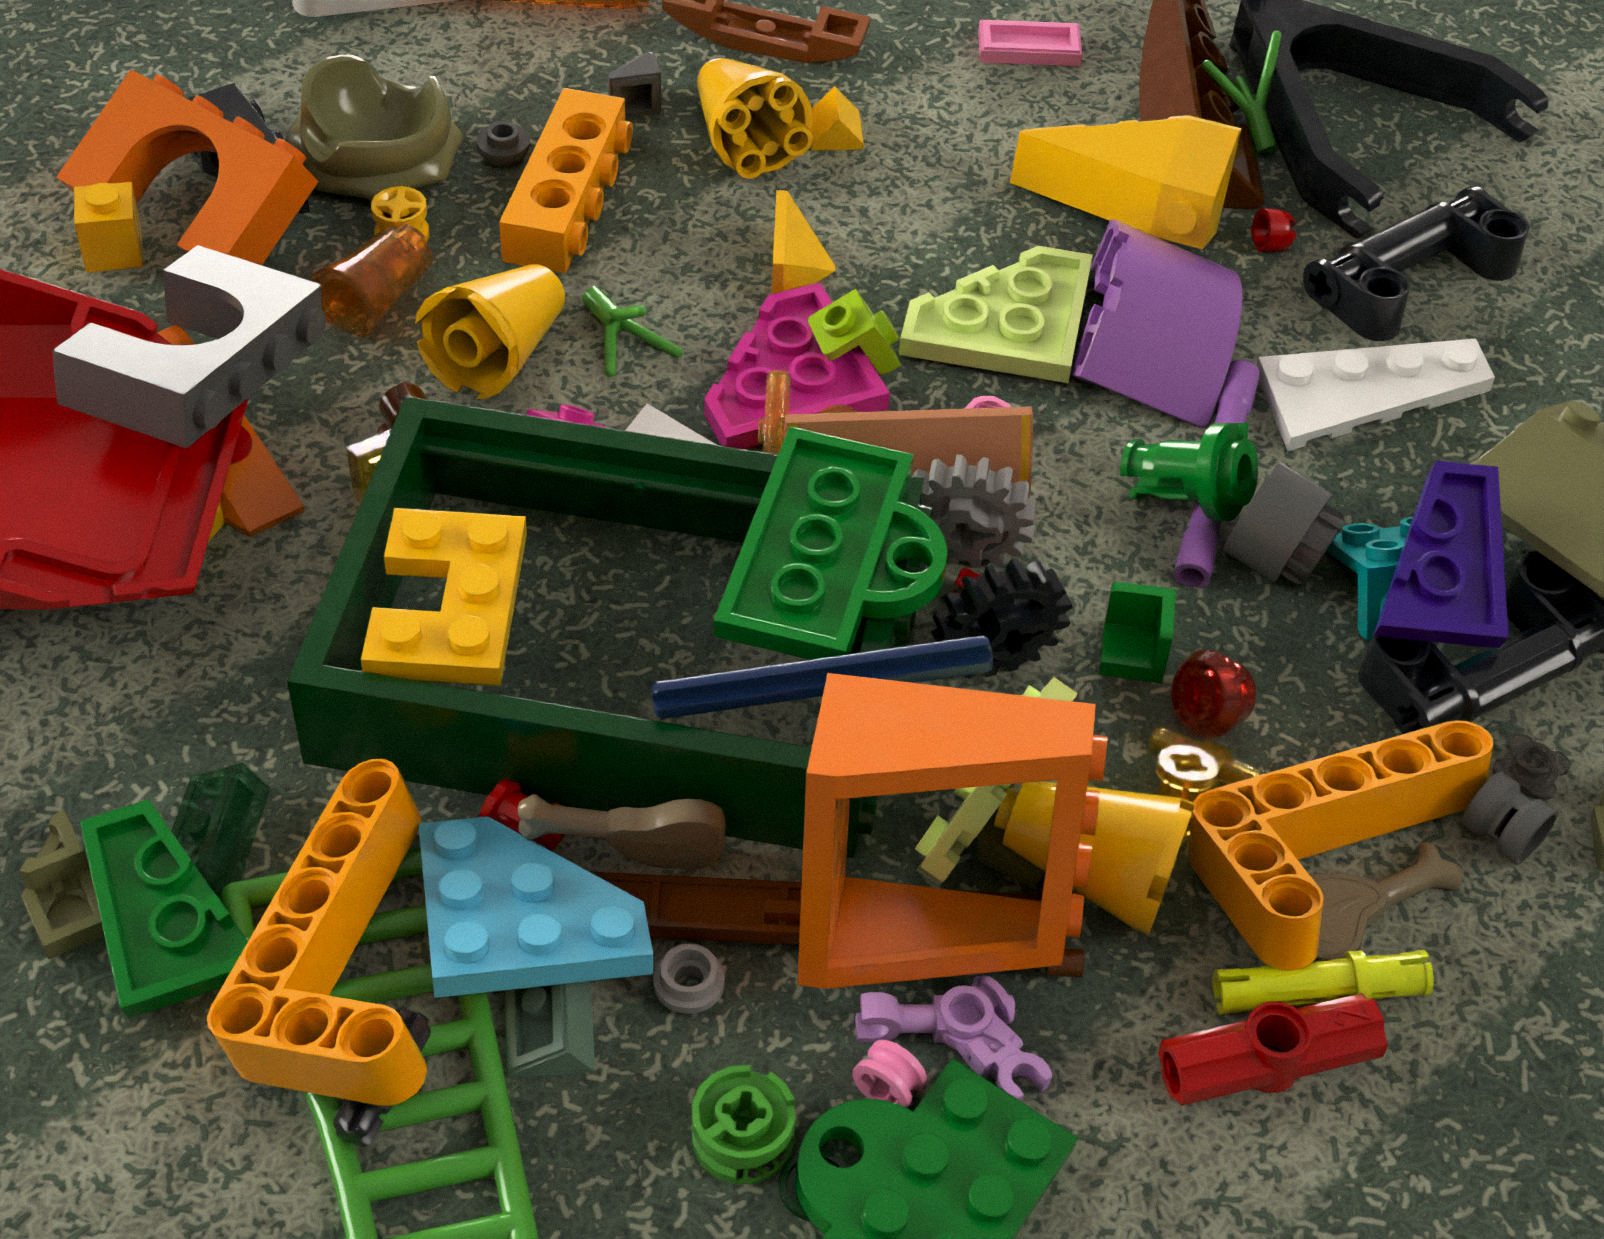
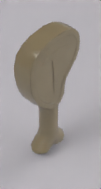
M533 794L518 804V816L521 818L519 821V832L528 841L547 834L597 838L605 840L619 853L632 860L654 867L670 869L706 868L719 858L725 847V814L721 807L701 799L672 800L649 808L620 807L610 811H598L549 804L538 795Z
M1423 841L1418 847V858L1413 865L1380 881L1341 872L1310 875L1320 887L1324 896L1318 953L1313 962L1344 958L1345 952L1361 950L1365 928L1370 923L1380 919L1389 906L1429 888L1455 891L1459 889L1462 883L1464 870L1458 864L1442 859L1435 844Z

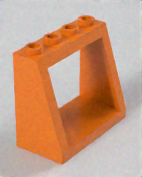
M827 673L806 772L797 985L830 989L1062 965L1066 936L1080 938L1084 895L1072 894L1073 886L1087 888L1092 844L1079 843L1080 834L1095 836L1100 791L1087 790L1088 780L1103 781L1108 736L1093 735L1096 704ZM1057 780L1041 901L845 877L850 798Z

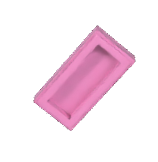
M979 21L980 62L1081 66L1082 47L1080 28L1077 23Z

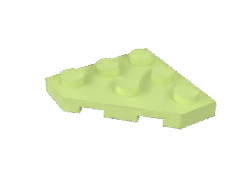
M1036 246L1020 253L1019 262L1001 270H998L994 265L957 280L956 289L936 298L928 292L910 300L900 337L899 355L1069 383L1093 254Z
M1053 677L1041 692L1029 685L1021 696L1073 701L1078 693ZM1011 784L955 789L953 793L964 801L949 822L937 815L915 847L916 851L925 856L916 871L935 884H942L958 863L964 848H967L973 839L977 837L1007 794L1004 790H1007Z

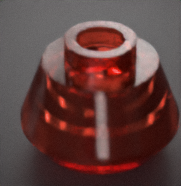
M1199 650L1190 654L1177 670L1172 682L1171 698L1177 717L1188 731L1203 739H1214L1225 735L1251 715L1256 702V687L1251 673L1241 663L1214 650Z

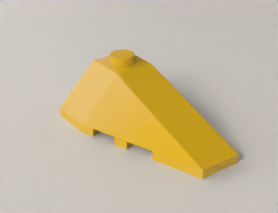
M1188 115L1169 117L1165 120L1120 121L1117 124L1086 126L1081 124L1022 129L1019 132L1010 183L1106 220H1118L1157 238L1204 249L1217 233L1242 128Z

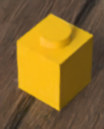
M132 182L97 183L89 186L74 187V224L85 271L95 272L143 267L142 228Z

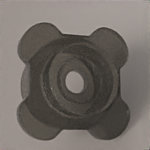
M1516 734L1511 736L1506 745L1508 752L1504 758L1495 761L1492 768L1493 774L1503 771L1520 783L1521 793L1529 799H1542L1545 801L1553 798L1557 790L1554 784L1558 776L1566 775L1569 771L1570 761L1568 757L1560 751H1552L1542 743L1534 742L1527 735Z

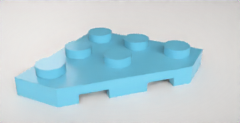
M490 817L418 823L434 998L653 974V949L645 906L642 900L536 842L528 841L523 835Z

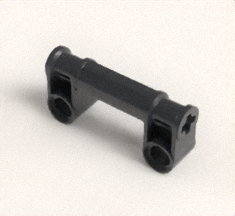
M1469 186L1461 190L1456 198L1448 203L1435 202L1415 215L1356 243L1344 246L1340 249L1338 256L1334 258L1312 261L1304 269L1303 283L1310 298L1322 308H1327L1355 333L1368 340L1387 341L1393 339L1399 333L1411 287L1409 279L1401 271L1447 250L1483 278L1493 281L1510 279L1517 273L1530 227L1528 221L1522 215L1506 208L1492 198L1484 189L1477 186Z
M1538 551L1529 552L1521 558L1506 590L1507 617L1522 633L1507 639L1500 649L1489 648L1455 666L1432 642L1373 636L1358 672L1359 682L1367 693L1393 719L1396 727L1402 734L1444 722L1457 720L1472 722L1477 717L1566 672L1577 669L1582 664L1584 657L1596 651L1604 653V600L1592 589ZM1591 617H1597V620L1593 621Z

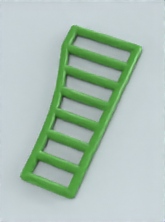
M420 847L408 850L392 880L423 874ZM288 872L232 882L222 890V904L248 941L255 930L252 907L270 904ZM426 904L373 914L357 946L428 932ZM431 963L338 981L330 996L369 1003H380L434 992ZM487 992L458 995L462 1019L430 1025L431 1034L421 1051L422 1056L426 1057L468 1048L475 1081L416 1093L405 1102L393 1105L387 1114L379 1115V1118L384 1121L379 1132L481 1111L488 1146L362 1173L355 1145L340 1139L336 1135V1128L333 1126V1120L341 1107L339 1099L303 1092L319 1130L338 1200L346 1239H378L370 1204L372 1202L491 1176L495 1177L502 1213L386 1239H539Z

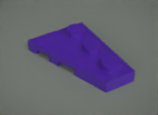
M1436 460L1428 472L1373 636L1499 649L1509 638L1498 467Z

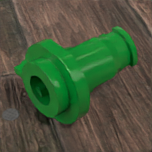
M1214 423L1205 431L1201 441L1166 440L1157 444H1145V441L1142 439L1129 441L1121 457L1120 476L1140 477L1138 484L1131 487L1129 498L1141 499L1145 495H1153L1168 501L1199 502L1203 513L1210 520H1234L1241 512L1243 506L1249 504L1257 487L1258 458L1255 447L1248 440L1249 423Z

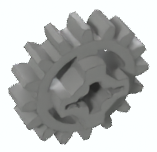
M956 455L954 466L947 467L945 463L937 458L932 460L930 473L920 469L914 471L913 476L924 478L921 504L933 505L931 519L938 525L944 535L947 544L948 564L957 565L959 561H967L971 567L980 568L982 560L989 559L994 565L1001 567L1004 566L1006 553L1019 558L1023 553L1024 543L1032 542L1037 501L1036 499L1028 498L1030 485L1027 481L1011 483L1013 469L1007 466L998 472L989 470V458L983 457L977 466L968 465L963 455Z

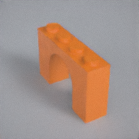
M130 69L56 178L73 193L74 187L89 186L97 183L132 182L137 205L158 173L173 160L192 152H215L219 158V173L215 187L177 246L187 253L199 245L263 265L319 182L303 165L306 156L296 147L280 138L276 140L274 145L264 140L265 135L257 127L237 116L233 122L224 119V113L218 107L199 95H196L192 101L183 97L184 92L178 86L159 74H156L151 80Z

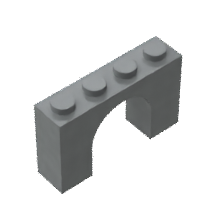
M197 245L163 270L166 322L216 338V340L194 345H165L142 340L94 323H89L53 350L57 404L188 448L207 431L216 427L224 417L242 402L249 399L278 372L283 371L290 362L307 348L318 342L322 337L326 324V315L322 310L321 284Z

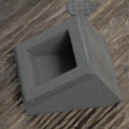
M654 52L644 53L608 74V96L625 98V118L653 115L661 112V70Z

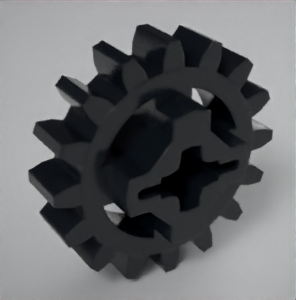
M1013 558L1003 571L998 572L991 563L986 565L984 574L977 577L976 580L970 576L964 577L962 583L965 589L960 594L946 593L943 599L948 609L934 612L932 618L937 628L931 631L935 642L976 636L988 637L992 647L993 668L985 673V675L990 677L996 675L999 668L1006 667L1011 672L1018 670L1019 665L1027 662L1028 659L1033 662L1040 660L1039 648L1043 645L1056 646L1059 643L1054 630L1069 627L1070 620L1065 612L1072 609L1073 606L1064 586L1052 568L1045 571L1041 562L1034 560L1023 569L1018 558ZM973 674V675H966V676H964V677L970 679V678H971L972 676H974L975 674Z

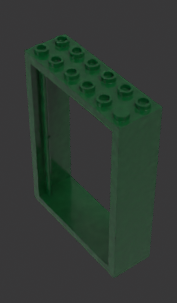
M405 396L287 680L303 764L349 771L361 762L370 759H385L393 762L404 781L489 795L500 781L509 778L520 783L523 793L528 796L536 794L549 804L559 803L565 807L598 811H610L620 807L649 808L672 800L701 799L712 802L722 808L726 818L727 837L803 850L806 772L812 747L363 672L361 665V656L372 607L391 608L403 579L402 575H386L384 553L394 508L429 510L435 494H443L744 543L778 455ZM910 476L902 503L913 506L932 518L933 505L921 504L924 478ZM904 559L896 563L898 568L910 573H918L926 569V564L917 559ZM917 611L905 616L889 619L862 617L850 654L909 646V642L900 641L899 637L908 638L909 631L913 632ZM878 796L850 798L847 857L854 858L859 833L872 834Z

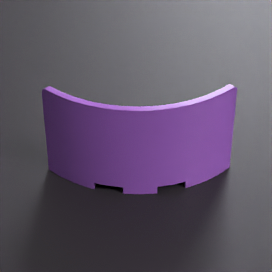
M1110 219L1090 269L1095 277L1094 291L1104 294L1103 306L1094 304L1090 310L1084 334L1071 367L1070 376L1089 384L1100 385L1198 427H1204L1210 421L1223 387L1239 330L1242 310V284L1239 275L1235 271L1118 220Z

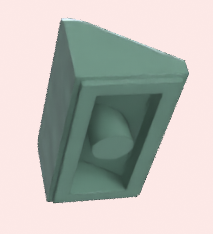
M591 981L505 990L506 1069L509 1078L589 1073L595 1071Z

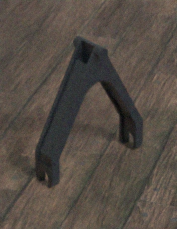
M1241 0L1229 45L1233 51L1238 53L1256 95L1271 35L1274 31H1280L1282 34L1265 109L1274 138L1301 198L1308 205L1355 238L1365 235L1373 230V228L1354 215L1349 207L1348 198H1353L1359 205L1370 212L1380 206V201L1384 199L1383 193L1379 186L1334 152L1299 71L1305 69H1329L1437 102L1467 109L1517 142L1525 141L1537 134L1539 130L1518 115L1515 106L1516 99L1522 101L1537 114L1548 108V99L1538 86L1492 55L1305 0Z

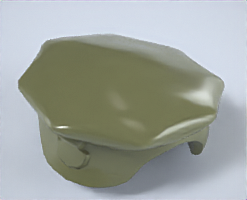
M335 55L317 62L305 75L301 90V106L285 141L296 147L306 156L304 163L308 171L319 181L315 186L317 191L373 200L376 194L390 187L405 186L418 189L444 181L450 173L456 152L463 141V133L451 120L447 98L435 76L428 77L427 84L423 87H409L377 74L372 70L371 65L361 57Z

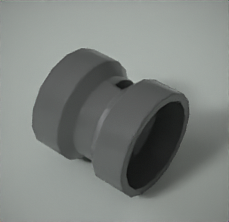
M1499 771L1477 792L1465 810L1461 824L1477 836H1490L1499 843L1500 853L1515 864L1520 865L1547 837L1559 816V811L1542 799H1529L1521 793L1520 783L1503 771Z

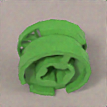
M751 1065L729 1066L711 1074L698 1087L692 1102V1150L700 1165L716 1179L735 1185L757 1184L775 1176L789 1160L795 1145V1099L783 1080L771 1071L768 1075L751 1071ZM781 1152H787L785 1158L779 1163L776 1157ZM771 1162L775 1168L767 1172L762 1165ZM738 1169H744L742 1178H736ZM750 1169H756L761 1174L758 1177L747 1178Z

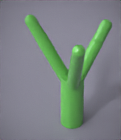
M1274 31L1271 35L1256 99H1254L1242 76L1235 78V87L1210 60H1205L1202 63V68L1244 112L1257 155L1273 152L1277 149L1265 105L1282 38L1280 31Z
M591 287L583 294L582 301L584 305L604 324L606 376L613 377L616 374L617 333L622 330L674 357L682 356L683 350L679 346L630 320L645 316L646 308L644 306L619 308L599 287Z

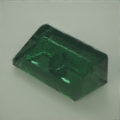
M244 763L191 776L171 830L198 871L219 898H221L222 890L226 885L241 881L271 790Z

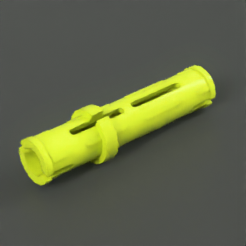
M1362 950L1345 952L1344 958L1313 962L1303 969L1292 971L1276 969L1269 965L1244 969H1215L1212 975V989L1215 999H1221V1003H1217L1219 1015H1227L1229 1013L1254 1010L1257 1006L1266 1002H1282L1294 1007H1301L1363 993L1367 999L1374 1000L1397 996L1431 995L1433 992L1434 975L1432 964L1428 962L1429 955L1425 950L1381 956H1366Z

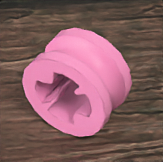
M877 1040L868 1050V1059L861 1060L854 1067L852 1073L854 1082L861 1093L868 1098L893 1102L908 1109L912 1102L911 1094L920 1092L927 1083L925 1069L918 1059L902 1046L888 1040Z

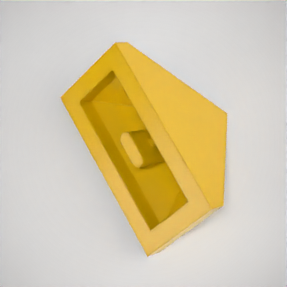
M776 190L772 294L817 283L835 271L833 261L789 192L784 190Z

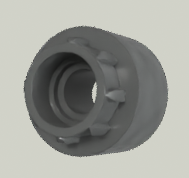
M1278 462L1247 506L1228 537L1222 551L1274 584L1280 575L1296 584H1302L1307 581L1328 550L1330 543L1333 542L1345 523L1343 513L1328 505L1333 495L1332 493L1282 462Z

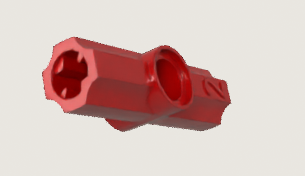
M1363 993L1300 1008H1295L1282 1002H1266L1257 1006L1245 1021L1164 1039L1160 1043L1158 1054L1162 1067V1079L1171 1099H1176L1180 1106L1249 1089L1265 1093H1279L1290 1088L1299 1077L1382 1058L1387 1050L1388 1043L1384 1031V1018L1375 1000L1367 999ZM1263 1045L1276 1047L1283 1053L1271 1051Z

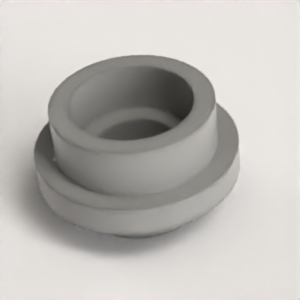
M681 944L670 949L656 965L653 975L654 991L659 1001L672 1011L683 1014L700 1013L711 1008L721 998L725 986L724 970L719 960L707 948L697 944ZM693 976L702 983L695 986H683L676 982L682 977Z

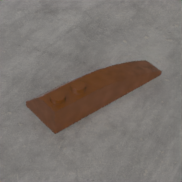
M1153 0L1143 44L1139 78L1140 120H1165L1169 117L1189 115L1242 128L1223 208L1257 209L1265 201L1254 142L1249 127L1244 123L1237 126L1233 113L1240 109L1239 106L1202 68L1203 61L1210 60L1224 75L1229 72L1224 56L1221 55L1219 49L1212 41L1217 36L1205 1Z

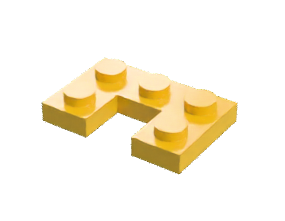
M394 508L384 553L386 575L447 578L440 612L372 607L361 656L362 671L416 681L501 686L527 536L526 516Z

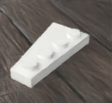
M1476 338L1258 357L1257 368L1260 372L1259 381L1287 451L1304 447L1308 440L1328 435L1331 439L1351 433L1353 427L1379 420L1380 423L1401 418L1403 412L1423 406L1426 409H1431L1491 390L1495 379Z

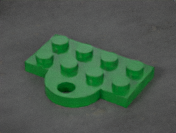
M789 426L714 618V637L808 660L849 655L862 617L875 619L897 618L911 614L932 601L944 582L947 544L942 531L928 515L913 506L902 503L912 473L913 454ZM904 559H917L924 562L929 568L922 572L910 573L898 568L896 563Z
M952 1058L914 1112L899 1104L885 1100L857 1099L839 1104L816 1119L806 1132L800 1146L795 1171L796 1192L809 1220L824 1234L822 1239H1015L1074 1150L1078 1137ZM843 1140L849 1142L858 1150L861 1159L850 1167H835L825 1161L820 1153V1148L829 1141Z

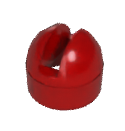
M1261 208L1256 212L1252 222L1251 237L1258 252L1275 253L1285 251L1293 244L1297 233L1290 230V228L1294 227L1296 222L1288 212L1271 208Z

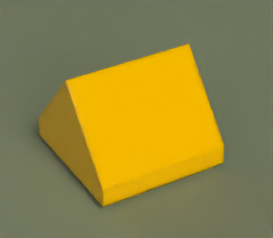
M834 86L811 108L812 126L810 131L813 134L811 150L863 149L864 142L859 110Z

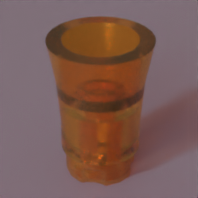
M405 223L401 227L393 225L387 230L377 233L364 245L344 258L316 271L311 281L321 284L322 310L325 312L326 322L360 338L370 335L386 312L428 270L433 262V252L427 246L425 236L417 228Z

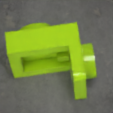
M856 289L809 316L808 323L822 353L829 361L835 360L859 345L879 374L890 373L902 366L891 345L899 340L895 328L883 310L873 314Z

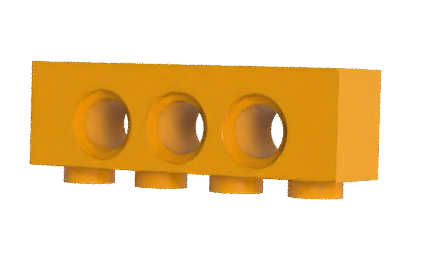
M563 88L499 221L502 262L522 266L539 264L551 271L566 273L573 256H582L584 254L588 240L589 220L597 221L603 207L604 186L612 187L614 185L618 172L619 153L627 154L631 146L633 124L630 121H625V98Z

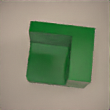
M1115 581L1111 584L1102 631L1099 675L1162 684L1173 640L1176 589Z

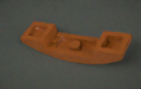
M725 0L662 1V10L693 32L730 49L805 63L828 62L858 55L871 21L869 16L825 6L821 7L816 21Z

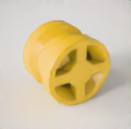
M396 186L384 189L374 196L371 201L372 218L376 222L374 234L375 241L381 248L394 253H409L420 249L427 243L430 237L429 225L425 220L427 205L426 198L421 192L410 187Z

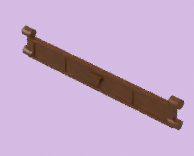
M589 871L644 902L651 938L799 945L802 882ZM956 890L1041 901L1042 894ZM1064 947L1062 965L1045 967L1046 976L1082 978L1084 951L1083 949Z

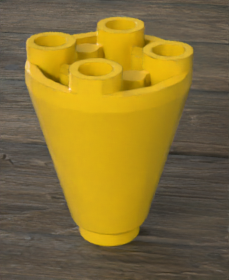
M713 59L701 68L697 78L698 95L711 144L724 164L735 170L740 176L752 179L761 173L781 169L794 160L796 156L806 153L811 147L813 141V134L810 131L812 126L811 103L802 87L782 73L733 59Z

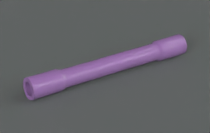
M1247 360L1230 362L1217 401L1218 413L1215 423L1246 422V418L1252 410L1260 377L1259 369L1252 362ZM1196 501L1193 506L1188 529L1182 537L1173 577L1177 583L1203 589L1209 584L1219 546L1218 533L1221 521L1207 518L1199 502Z

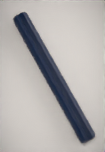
M976 636L659 681L653 684L651 689L653 708L658 718L666 719L823 696L827 673L910 683L987 673L993 668V654L988 637Z

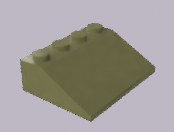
M1566 401L1540 409L1472 464L1498 467L1502 526L1604 598V425L1600 423V415L1592 408L1579 402Z

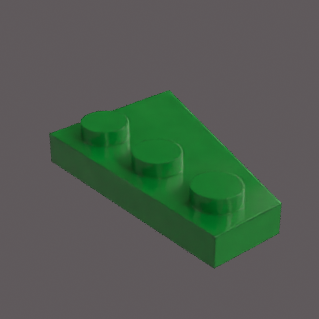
M143 800L81 820V830L120 1009L127 1018L145 1014L222 988L248 940L150 800Z

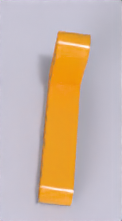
M1458 720L1444 722L1203 792L1193 801L1196 804L1191 816L1188 859L1190 865L1259 959L1266 965L1280 970L1292 971L1303 969L1312 964L1317 957L1324 896L1320 887L1298 860L1466 810L1477 792L1488 780L1493 738L1483 727L1471 722Z
M370 759L361 762L350 769L342 778L210 1007L207 1015L208 1028L243 1079L254 1083L378 1106H393L405 1102L415 1095L425 1082L427 1074L426 1061L403 1019L395 1009L386 1005L330 996L419 831L418 823L422 822L420 812L398 768L391 761Z

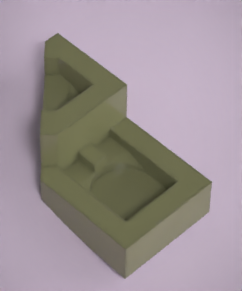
M64 810L55 813L48 823L51 834L37 857H28L20 869V874L26 887L21 897L48 960L104 937L91 871L84 851Z

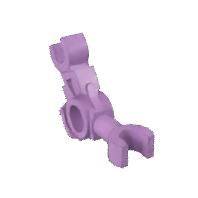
M976 976L972 986H956L944 995H934L932 1004H899L897 998L882 992H869L860 995L861 1013H856L855 1016L857 1043L876 1042L877 1040L891 1041L902 1033H932L934 1043H944L952 1049H956L976 1074L983 1078L990 1075L995 1080V1086L1021 1102L1024 1094L1013 1082L1012 1078L1016 1076L1027 1077L1041 1092L1049 1087L1052 1079L1049 1065L1033 1053L1022 1052L1020 1048L1023 1046V1041L1007 1026V1024L1014 1020L1015 1000L1013 996L1007 994L1005 989L990 976Z

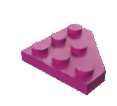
M820 282L768 295L759 309V319L751 332L746 331L728 359L727 371L719 384L713 383L704 398V416L721 446L748 449L784 439L785 415L880 412L889 409L890 392L859 345L833 361H829L822 353L808 323L809 316L832 303Z

